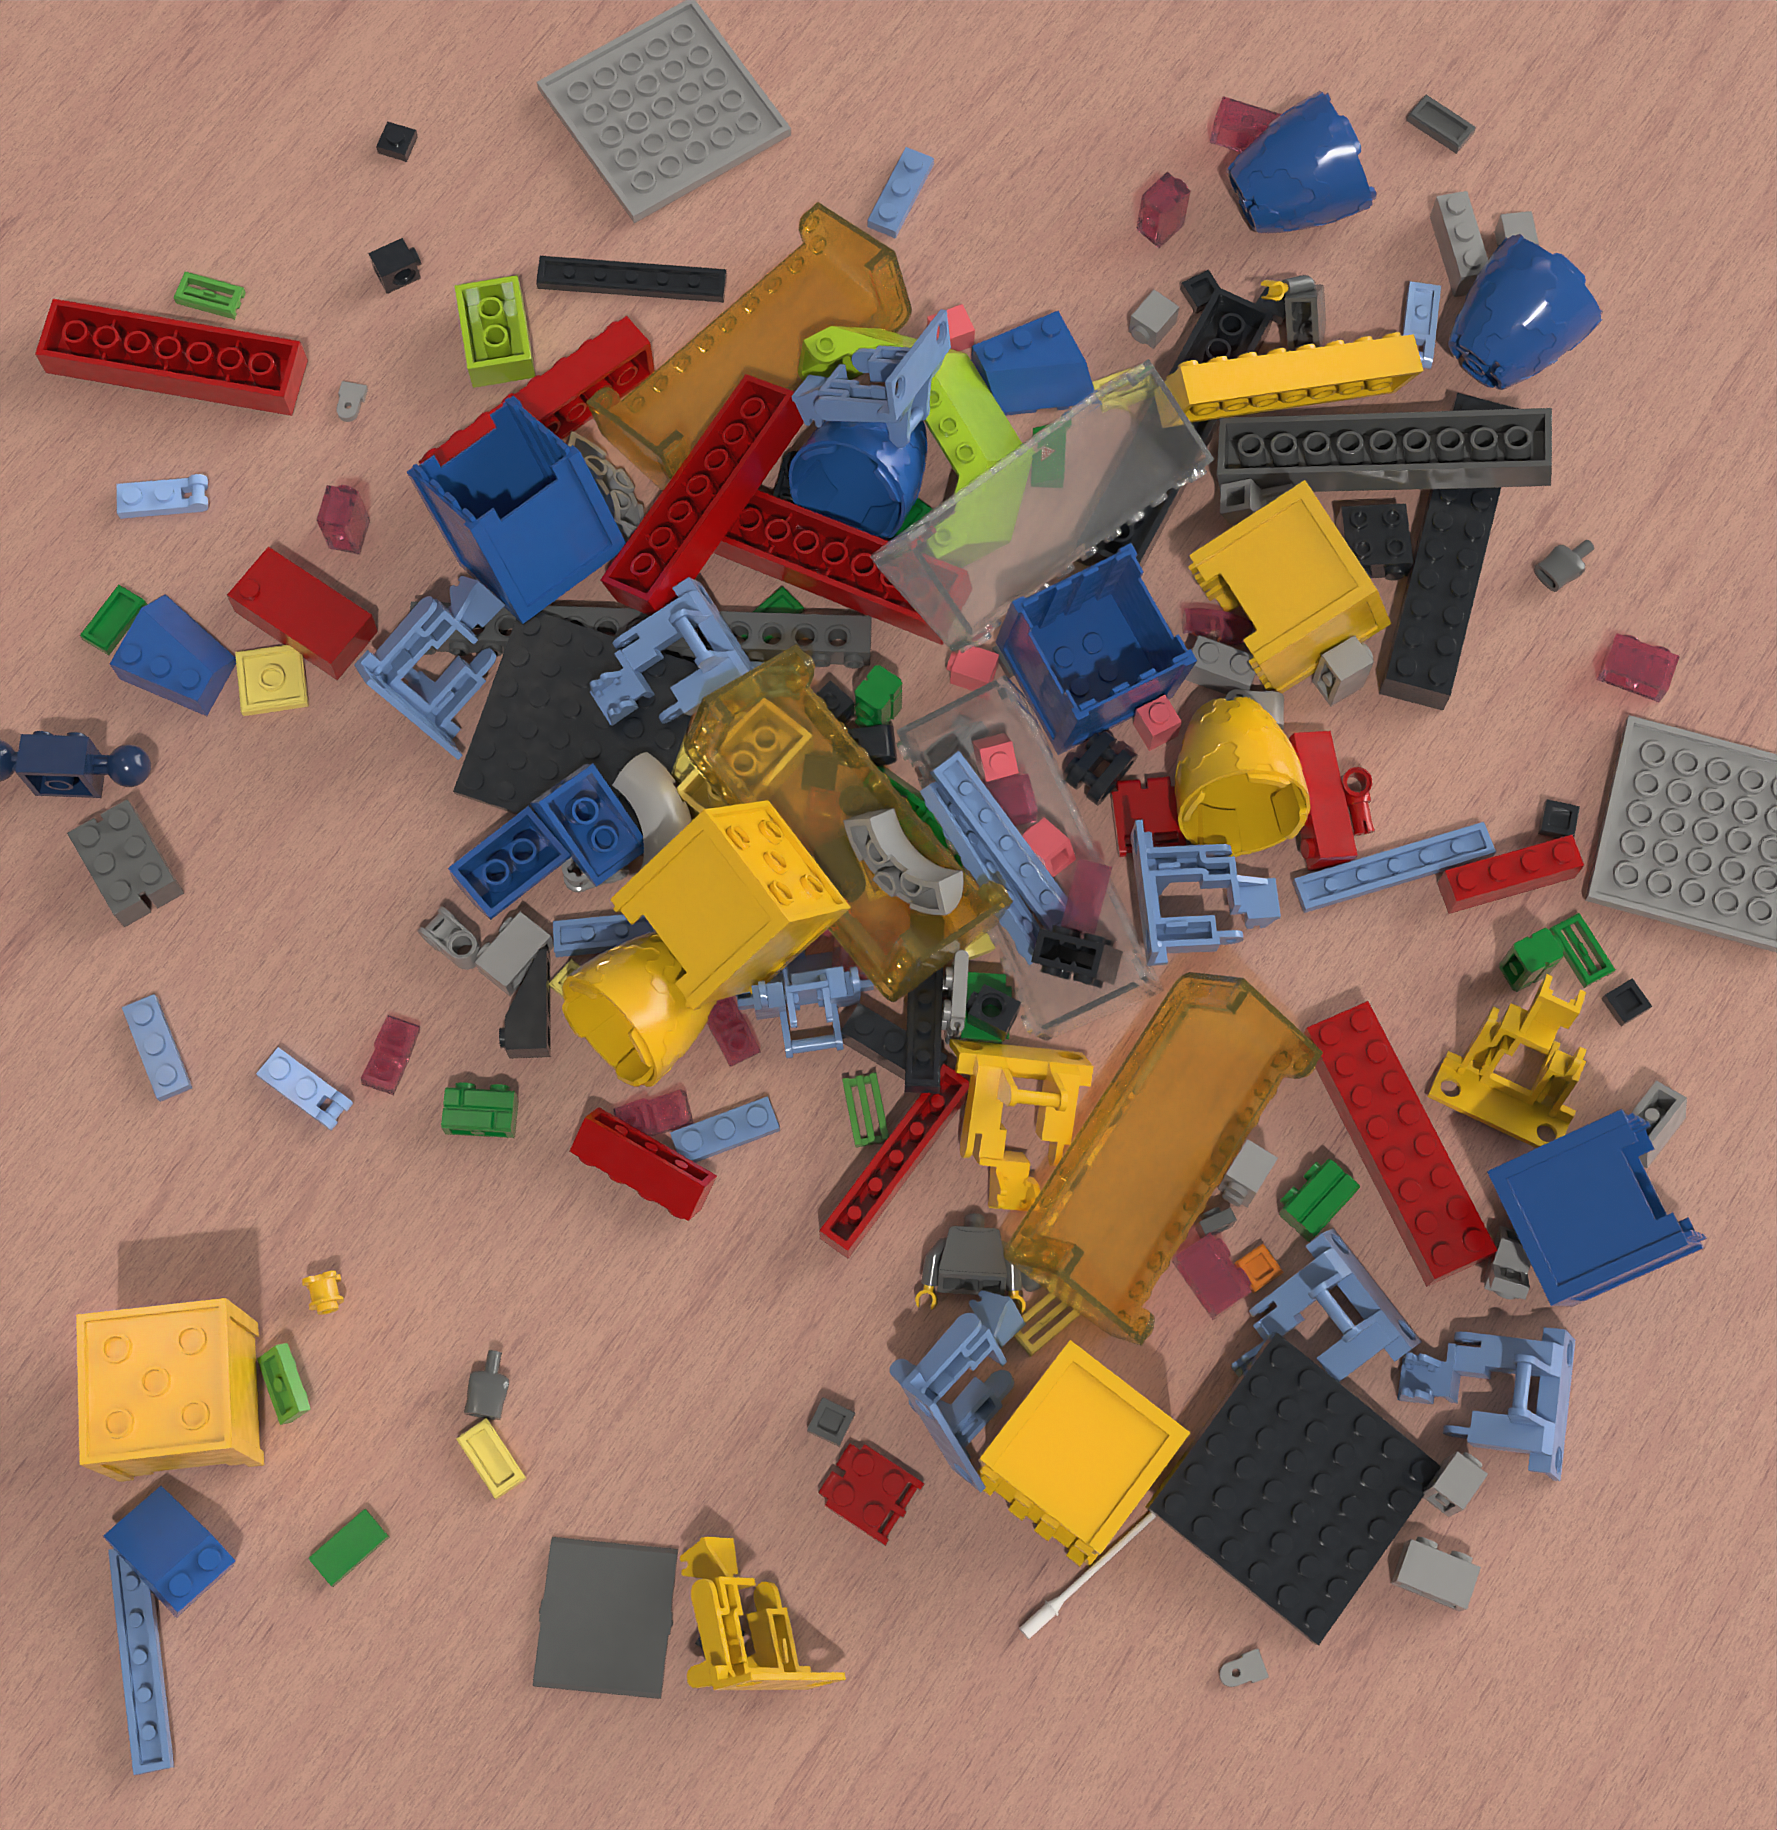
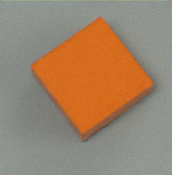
M1261 1244L1233 1264L1253 1294L1284 1273L1264 1244Z

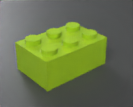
M518 275L454 285L467 369L473 388L535 377Z

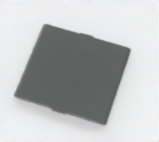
M552 1537L544 1599L541 1600V1607L539 1609L540 1630L533 1686L661 1699L668 1637L671 1635V1627L673 1626L672 1603L678 1549Z

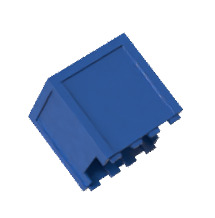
M512 396L511 398L508 397L503 406L490 415L496 426L495 429L443 466L439 465L436 457L433 455L420 465L414 464L413 468L407 471V474L459 565L475 580L478 579L505 604L504 607L524 624L618 555L626 542L580 450L573 445L571 447L568 446L527 412L520 401Z
M1132 543L1119 548L1117 554L1030 597L1025 598L1022 596L1012 601L995 641L1058 755L1088 741L1095 733L1101 734L1135 717L1137 708L1163 695H1166L1168 700L1173 698L1197 662L1192 650H1187L1179 634L1174 637L1141 578L1144 571L1136 559L1138 554Z
M1620 1109L1487 1171L1551 1306L1574 1307L1705 1249L1701 1241L1706 1240L1707 1237L1704 1233L1701 1234L1695 1231L1689 1217L1678 1222L1673 1212L1667 1215L1639 1156L1655 1149L1646 1131L1651 1125L1648 1121L1636 1116L1634 1113L1627 1115L1623 1109Z

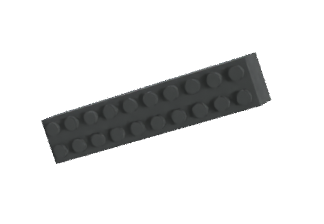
M1552 408L1220 418L1217 466L1220 494L1221 484L1252 479L1260 489L1292 484L1295 487L1306 480L1313 492L1551 486Z

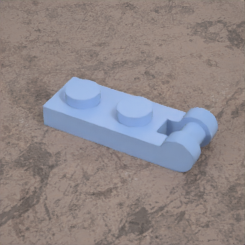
M1410 281L1407 289L1402 336L1414 334L1417 345L1423 346V352L1419 351L1422 367L1431 369L1441 286Z
M194 474L188 478L116 484L117 514L120 519L194 513L208 510V497L205 496V490L208 489V478L205 475ZM192 492V496L184 499V493Z
M279 1047L256 1073L260 1079L331 1131L337 1125L336 1119L343 1110L347 1112L353 1105V1102L345 1095L327 1084ZM328 1098L332 1103L326 1111L320 1109V1106Z

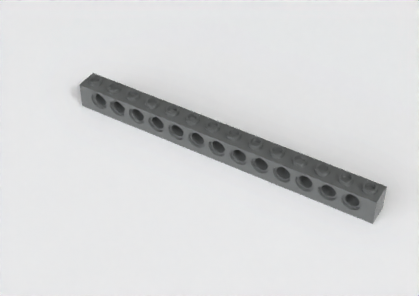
M411 601L410 612L418 602ZM441 602L447 608L451 605V603ZM547 606L540 611V613L601 633L613 632L616 634L614 636L616 638L650 617L633 608ZM503 607L483 627L484 631L481 634L475 635L478 639L475 644H472L458 630H455L438 650L431 646L424 655H432L436 652H449L456 656H465L469 653H480L482 650L490 648L496 653L497 657L501 656L510 637L504 636L503 633L508 629H513L516 617ZM719 611L735 637L742 636L741 634L748 637L740 645L750 661L804 663L820 668L828 667L830 664L844 665L852 669L861 668L863 665L870 666L872 617ZM477 624L473 629L482 627ZM699 627L694 629L699 638L704 636ZM772 635L780 639V641L770 645L764 642V638ZM683 637L660 651L695 663L696 657ZM808 638L813 641L810 645L803 646L797 643L800 639ZM841 639L846 642L843 646L835 647L830 644L833 640ZM703 642L708 651H714L709 642Z

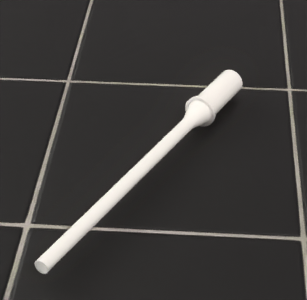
M1150 1512L1060 1596L1050 1601H1045V1605L1019 1628L1023 1635L1030 1639L1055 1615L1057 1616L1064 1601L1156 1516Z

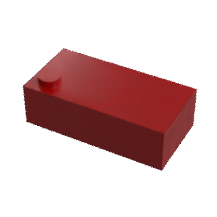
M269 546L227 594L235 613L283 645L291 646L302 654L304 659L337 681L378 633L372 614Z

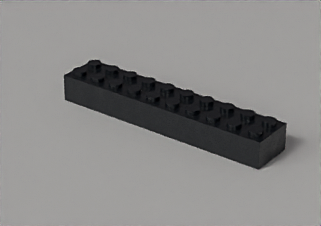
M1216 287L1169 375L1178 369L1179 364L1186 361L1197 360L1198 364L1208 363L1209 360L1220 356H1226L1228 360L1237 359L1240 355L1249 352H1256L1258 354L1270 331L1274 312L1220 287ZM1157 395L1076 543L1074 560L1090 567L1117 554L1119 548L1132 543L1138 554L1136 559L1141 568H1143L1219 427L1220 418L1165 426Z
M1457 393L1450 411L1519 408ZM1501 487L1430 489L1413 556V565L1409 572L1379 694L1444 710L1452 693Z

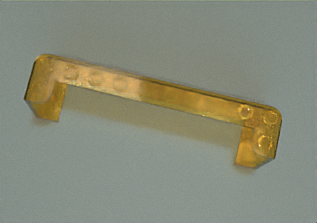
M817 202L800 218L799 234L803 244L788 255L771 272L766 274L763 279L743 294L726 311L721 313L719 317L676 352L623 400L620 399L615 390L606 387L596 392L586 401L600 433L663 491L745 374L796 391L803 383L797 371L804 339L830 326L879 328L897 333L907 324L911 317L912 307L894 250Z
M795 644L703 697L684 742L685 753L690 762L726 806L769 800L851 907L828 930L878 991L887 1000L896 1002L951 961L957 951L965 950L994 928L1013 900L1009 897L1003 885L994 881H987L978 888L972 876L964 872L955 861L951 851L943 847L933 835L930 826L917 816L912 810L909 801L896 791L891 785L888 776L875 766L870 760L867 751L855 742L849 735L845 725L834 717L828 710L824 700L817 696L809 687L814 678L815 664L812 658ZM894 808L905 836L922 856L940 867L951 870H963L964 885L962 897L957 907L947 915H932L909 908L910 904L897 896H889L872 880L875 875L869 869L866 862L858 860L847 836L843 820L872 811Z
M1188 972L1182 975L1172 985L1004 1249V1258L1110 1336L1142 1346L1145 1340L1152 1334L1155 1323L1154 1315L1149 1310L1142 1308V1306L1150 1298L1157 1281L1168 1269L1180 1244L1186 1240L1190 1228L1198 1215L1204 1211L1206 1203L1216 1186L1222 1182L1226 1170L1234 1157L1239 1154L1247 1136L1258 1124L1265 1107L1276 1095L1277 1088L1283 1078L1300 1079L1309 1076L1315 1070L1316 1063L1323 1052L1245 978Z

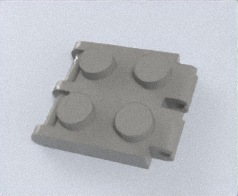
M965 950L956 952L951 967H946L945 976H943L942 997H947V1000L943 1002L942 1030H945V1042L947 1045H949L952 1037L959 1040L964 1029L969 955Z

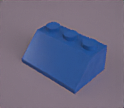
M527 806L451 865L448 870L453 881L473 905L491 920L570 859L571 855L532 809Z

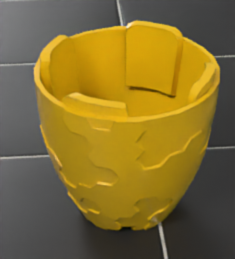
M1235 697L1230 701H1227L1225 698L1213 699L1202 705L1194 713L1187 727L1176 765L1175 795L1179 828L1185 838L1194 845L1228 844L1232 849V854L1228 857L1235 856V858L1273 847L1286 839H1293L1304 826L1311 807L1301 763L1284 731L1259 703L1248 697Z
M656 931L632 938L597 955L568 975L562 987L565 1001L562 1005V1011L574 1034L588 1041L592 1048L615 1069L619 1080L634 1087L641 1085L652 1087L672 1069L675 1062L685 1055L704 1029L717 1001L706 1003L697 1010H692V1008L685 1006L686 998L675 983L687 972Z

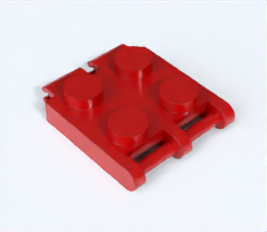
M1170 776L1146 778V789L1141 788L1140 779L1117 781V791L1111 793V803L1119 857H1126V853H1133L1130 835L1135 820H1143L1144 832H1152L1153 847L1186 846L1185 836L1179 828L1175 786H1171Z
M849 1443L836 1464L838 1468L846 1473L841 1477L831 1471L818 1494L828 1500L825 1504L826 1508L886 1546L889 1542L887 1536L899 1517L904 1518L907 1513L904 1509L916 1490H921L925 1484L864 1444L861 1449H858ZM907 1484H911L900 1504H895ZM890 1511H892L893 1515L889 1519L883 1531L879 1533V1528L885 1521Z

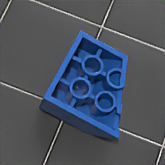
M1059 311L972 346L971 361L1005 416L1036 413L1038 409L1057 407V410H1067L1069 406L1086 405V408L1098 406L1087 362Z
M165 594L140 609L112 658L110 666L120 680L208 716L236 665V657Z

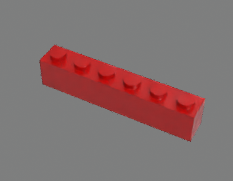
M942 1065L940 1070V1094L921 1093L821 1227L819 1235L822 1241L847 1259L850 1258L967 1100L970 1081L947 1065Z

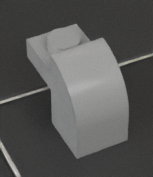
M1252 479L1221 484L1220 514L1230 524L1235 526L1294 486L1286 484L1260 489Z
M1499 1226L1494 1241L1498 1251L1489 1258L1484 1289L1493 1291L1505 1299L1520 1298L1525 1300L1530 1288L1528 1271L1531 1263L1516 1231Z

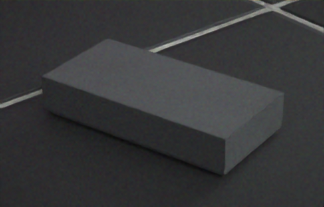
M1427 94L1407 117V122L1456 154L1471 138L1476 129L1474 125Z

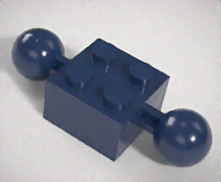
M46 731L21 734L18 752H15L13 747L7 742L0 740V782L8 779L16 772L35 796L102 798L105 775H109L120 786L136 787L145 782L151 771L150 758L142 748L126 744L114 749L110 755H102L89 737L78 732H69L67 736L53 735Z

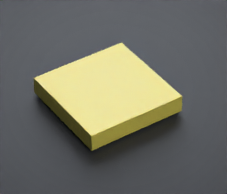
M289 645L235 652L240 707L243 716L309 707L304 658L297 650Z

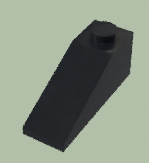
M539 949L505 1016V1027L499 1029L500 1048H505L509 1059L551 1057V988L549 985L551 980L550 956L547 949Z

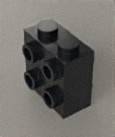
M1406 503L1341 506L1336 520L1337 529L1370 579L1385 578L1386 580L1395 581L1408 577L1413 565V555Z
M1052 925L1051 931L1039 929L1031 962L1042 966L1040 972L1070 980L1071 974H1073L1074 981L1102 988L1104 982L1115 984L1123 951L1113 948L1114 941L1089 933H1085L1083 939H1081V933L1056 925Z

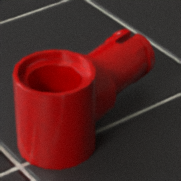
M1353 767L1341 776L1351 816L1353 835L1360 836L1362 833L1365 835L1375 832L1368 804L1371 802L1369 791L1372 787V777L1366 769ZM1348 778H1355L1360 782V792H1354L1348 787Z

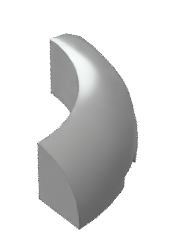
M571 431L566 444L570 447L573 445L580 450L627 543L645 517L642 504L637 503L633 494L635 487L622 468L616 470L605 459L607 454L602 449Z
M648 752L634 757L627 763L613 783V786L630 802L639 819L644 840L642 868L692 821L686 801L682 802L673 785L676 781L667 769Z
M894 808L872 811L843 820L847 836L858 860L866 862L869 869L875 875L872 880L889 896H897L909 903V908L932 915H947L957 907L962 897L964 885L963 870H951L940 867L922 856L905 836Z

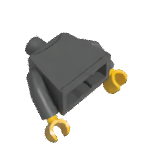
M1307 275L1283 279L1282 282L1262 281L1261 286L1269 287L1268 294L1261 296L1262 299L1280 301L1286 295L1285 311L1288 351L1286 352L1296 351L1297 348L1308 344H1314L1315 348L1322 347L1326 330L1324 285H1316V282Z
M976 1213L966 1215L964 1226L950 1227L947 1238L939 1239L926 1254L921 1283L924 1284V1287L915 1298L918 1307H920V1299L924 1294H930L933 1298L931 1310L937 1306L938 1298L933 1291L934 1286H938L937 1292L972 1295H979L980 1291H987L1005 1296L1006 1290L1010 1298L1019 1302L1020 1314L1024 1312L1026 1303L1019 1296V1290L1022 1289L1020 1259L1009 1243L1001 1240V1234L998 1229L985 1228L984 1216Z

